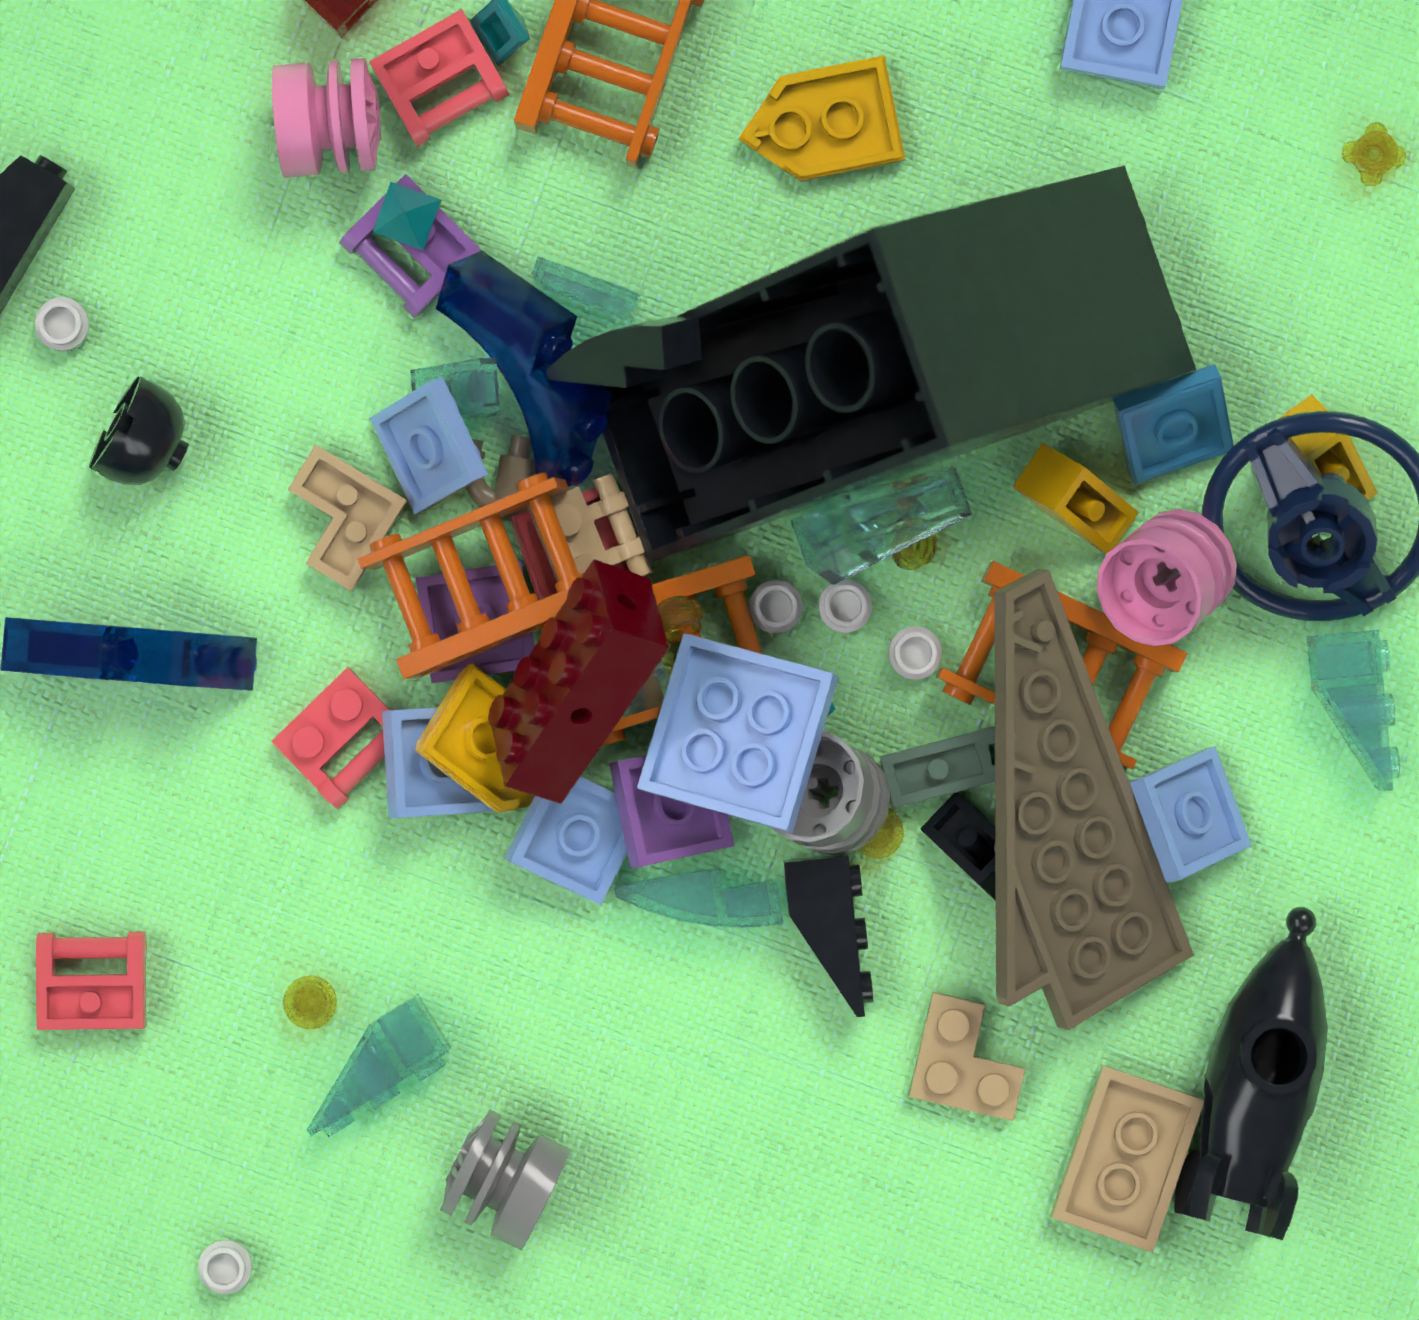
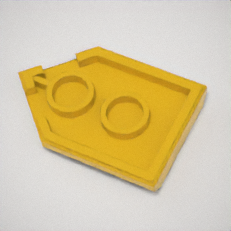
M882 55L780 76L738 140L799 181L905 161L885 56Z
M471 663L456 677L416 742L415 752L496 813L530 807L535 797L534 795L504 786L500 763L496 758V745L492 727L488 722V714L492 702L498 695H503L506 689Z

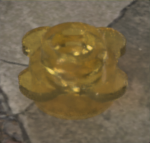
M1378 122L1369 124L1365 129V134L1357 141L1345 143L1341 152L1343 160L1347 163H1352L1361 173V182L1369 187L1380 184L1383 174L1391 168L1401 167L1406 160L1405 150L1401 146H1397L1395 140L1387 134L1386 126ZM1370 150L1378 152L1379 156L1377 159L1369 157Z

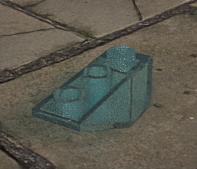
M1379 630L1307 636L1312 691L1376 790L1392 791L1393 778L1400 777V759L1397 747L1389 746L1388 725L1395 724V704L1392 693L1384 692L1383 672H1389L1391 665L1387 640H1380Z
M419 993L369 1024L308 1126L307 1132L310 1137L321 1130H324L327 1137L334 1135L355 1121L351 1114L353 1110L368 1101L372 1108L376 1109L401 1093L396 1085L397 1083L412 1074H415L418 1081H421L446 1065L442 1056L448 1053L452 1047Z

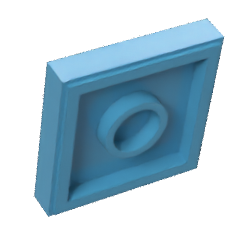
M1215 364L1113 399L1126 465L1134 485L1226 454L1234 446L1222 379Z

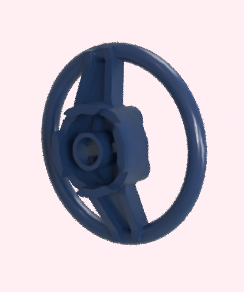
M1336 411L1298 413L1279 418L1255 429L1236 443L1216 467L1204 494L1202 515L1218 525L1224 533L1223 510L1228 490L1240 470L1250 461L1268 506V556L1275 572L1290 586L1298 588L1297 583L1309 588H1323V593H1333L1339 599L1306 600L1280 594L1253 579L1237 561L1235 585L1232 589L1247 601L1265 611L1304 621H1333L1361 614L1365 616L1373 612L1374 609L1395 600L1419 576V525L1414 543L1407 556L1388 575L1375 554L1377 545L1376 517L1369 500L1354 486L1346 484L1345 480L1338 474L1327 473L1320 476L1291 437L1312 433H1335L1356 437L1379 447L1397 461L1407 473L1416 491L1419 505V453L1392 429L1376 421ZM1325 532L1331 534V537L1322 539L1319 534L1315 537L1313 535Z

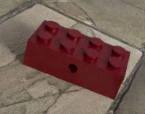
M593 559L583 576L573 581L566 601L556 616L547 620L542 629L540 640L530 655L520 660L513 680L503 695H498L494 699L489 710L488 722L492 727L496 745V758L500 763L505 787L562 804L669 650V645L650 578Z

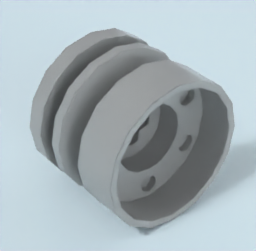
M823 731L793 833L775 828L772 829L786 838L821 854L843 855L859 850L877 836L888 816L890 791L886 775L873 757L831 733ZM833 788L838 790V797L831 798L829 806L825 805L824 798L833 795Z
M489 1109L486 1117L468 1133L446 1178L444 1201L440 1211L452 1216L463 1194L474 1200L464 1223L472 1225L487 1206L496 1211L491 1228V1236L522 1251L551 1195L571 1149L542 1134H539L525 1153L515 1149L521 1124L513 1121L504 1141L501 1142L491 1137L501 1114Z

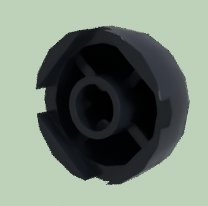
M138 376L127 388L113 412L117 414L108 431L103 430L89 463V468L99 472L103 477L123 485H142L153 481L165 468L174 472L180 465L189 446V443L181 440L185 420L182 408L174 396L157 383Z

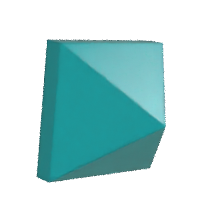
M491 0L470 20V23L497 66L504 63L530 40L524 18L508 0Z
M390 182L373 233L424 251L442 200Z

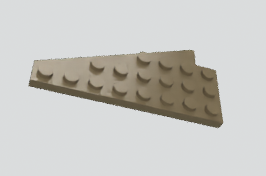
M1036 569L994 592L996 998L999 1004L1012 1006L1042 988L1057 1027L1070 1030L1191 958L1194 954L1169 887L1163 876L1050 571L1048 569Z

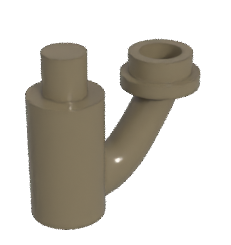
M511 435L508 455H500L495 489L489 487L484 478L466 487L470 497L479 508L519 492L516 483L535 475L537 461L529 459L532 438ZM472 439L480 452L481 459H485L486 452L482 451L483 441ZM527 507L502 517L501 520L510 522L512 521L511 516L528 511Z

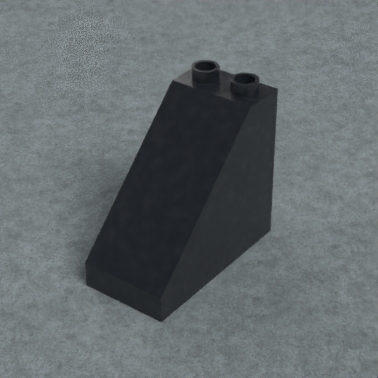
M1124 165L870 228L677 315L699 316L702 360L663 370L664 378L627 388L585 385L622 490L627 499L632 519L645 551V556L648 563L1105 405L1113 402L1115 398L1179 377L1197 369L1150 239L1145 218L1140 210Z

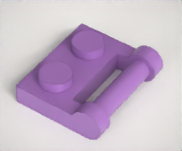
M407 174L396 183L426 194ZM385 194L341 238L339 244L349 254L356 252L406 302L403 308L415 319L432 304L436 297L482 250L439 208L424 251L398 242L431 275L420 287L370 237L373 234V229L386 196Z

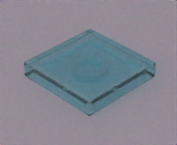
M540 256L537 257L531 273L538 288L629 323L636 321L642 305L640 294Z

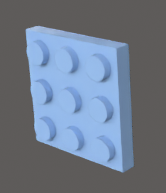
M683 633L637 789L793 833L839 676L831 672Z

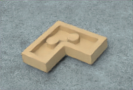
M315 444L288 490L333 517L305 564L353 592L366 569L360 568L357 558L372 553L369 545L388 535L408 500Z
M932 991L908 1096L1013 1121L1025 1068L974 1056L985 1008L984 1003Z

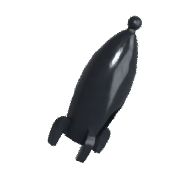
M1296 907L1288 913L1286 917V926L1290 932L1285 940H1281L1264 955L1251 970L1228 1004L1213 1041L1205 1074V1099L1200 1150H1194L1186 1156L1177 1181L1174 1202L1175 1213L1209 1222L1216 1196L1250 1204L1245 1231L1283 1240L1288 1230L1298 1200V1183L1294 1175L1288 1172V1169L1300 1144L1306 1124L1316 1106L1324 1073L1328 1033L1323 986L1316 960L1306 942L1307 936L1315 930L1316 917L1306 907Z

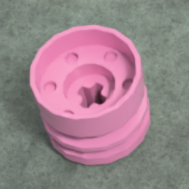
M365 58L351 59V84H344L340 62L338 60L329 61L326 86L316 85L314 73L309 63L273 65L272 103L279 163L284 178L320 175L323 151L333 150L335 162L340 173H349L350 148H357L359 165L362 172L376 171L377 150L379 141H381L380 108L377 88L370 77Z
M1183 509L1163 511L1143 523L1129 537L1107 553L1098 569L1096 591L1103 612L1118 631L1135 642L1151 646L1172 644L1189 634L1206 616L1211 614L1227 599L1235 585L1237 563L1231 543L1218 525L1206 519L1200 513Z

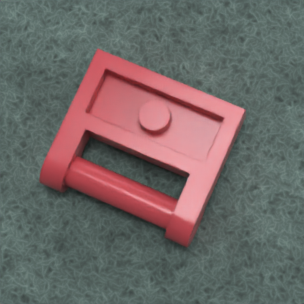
M462 9L369 61L417 147L431 140L429 134L487 101L494 99L495 102H498L510 95ZM474 67L477 68L483 80L419 116L417 115L411 104L413 101Z
M347 667L271 742L316 787L320 794L333 807L339 810L350 799L347 794L385 758L383 730L333 779L322 767L373 717L383 726L382 711L391 709L350 667Z
M129 931L127 937L56 938L54 932L38 933L36 937L37 1030L146 1028V932ZM127 958V974H55L56 959Z

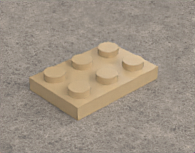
M1102 1064L1050 1213L1051 1218L1153 1253L1204 1105V1099Z

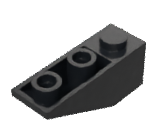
M847 854L783 860L789 916L856 1017H865L864 1003H874L871 972H860L858 950L868 949L865 917L855 918L853 897L862 896L859 864L849 865Z

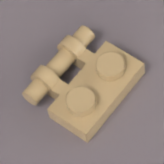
M613 473L593 480L601 500L588 506L579 486L550 498L579 574L585 573L593 559L610 565L625 560L630 572L642 576L653 572L645 556L640 537H638L627 510L629 505L624 491L620 492ZM529 506L527 507V509L532 516V522L535 526L543 549L546 553V556L548 558V561L558 583L559 579L553 567L552 561L548 554L547 548L541 536L540 530L534 518L531 507ZM604 516H608L619 545L605 550L594 524V520Z

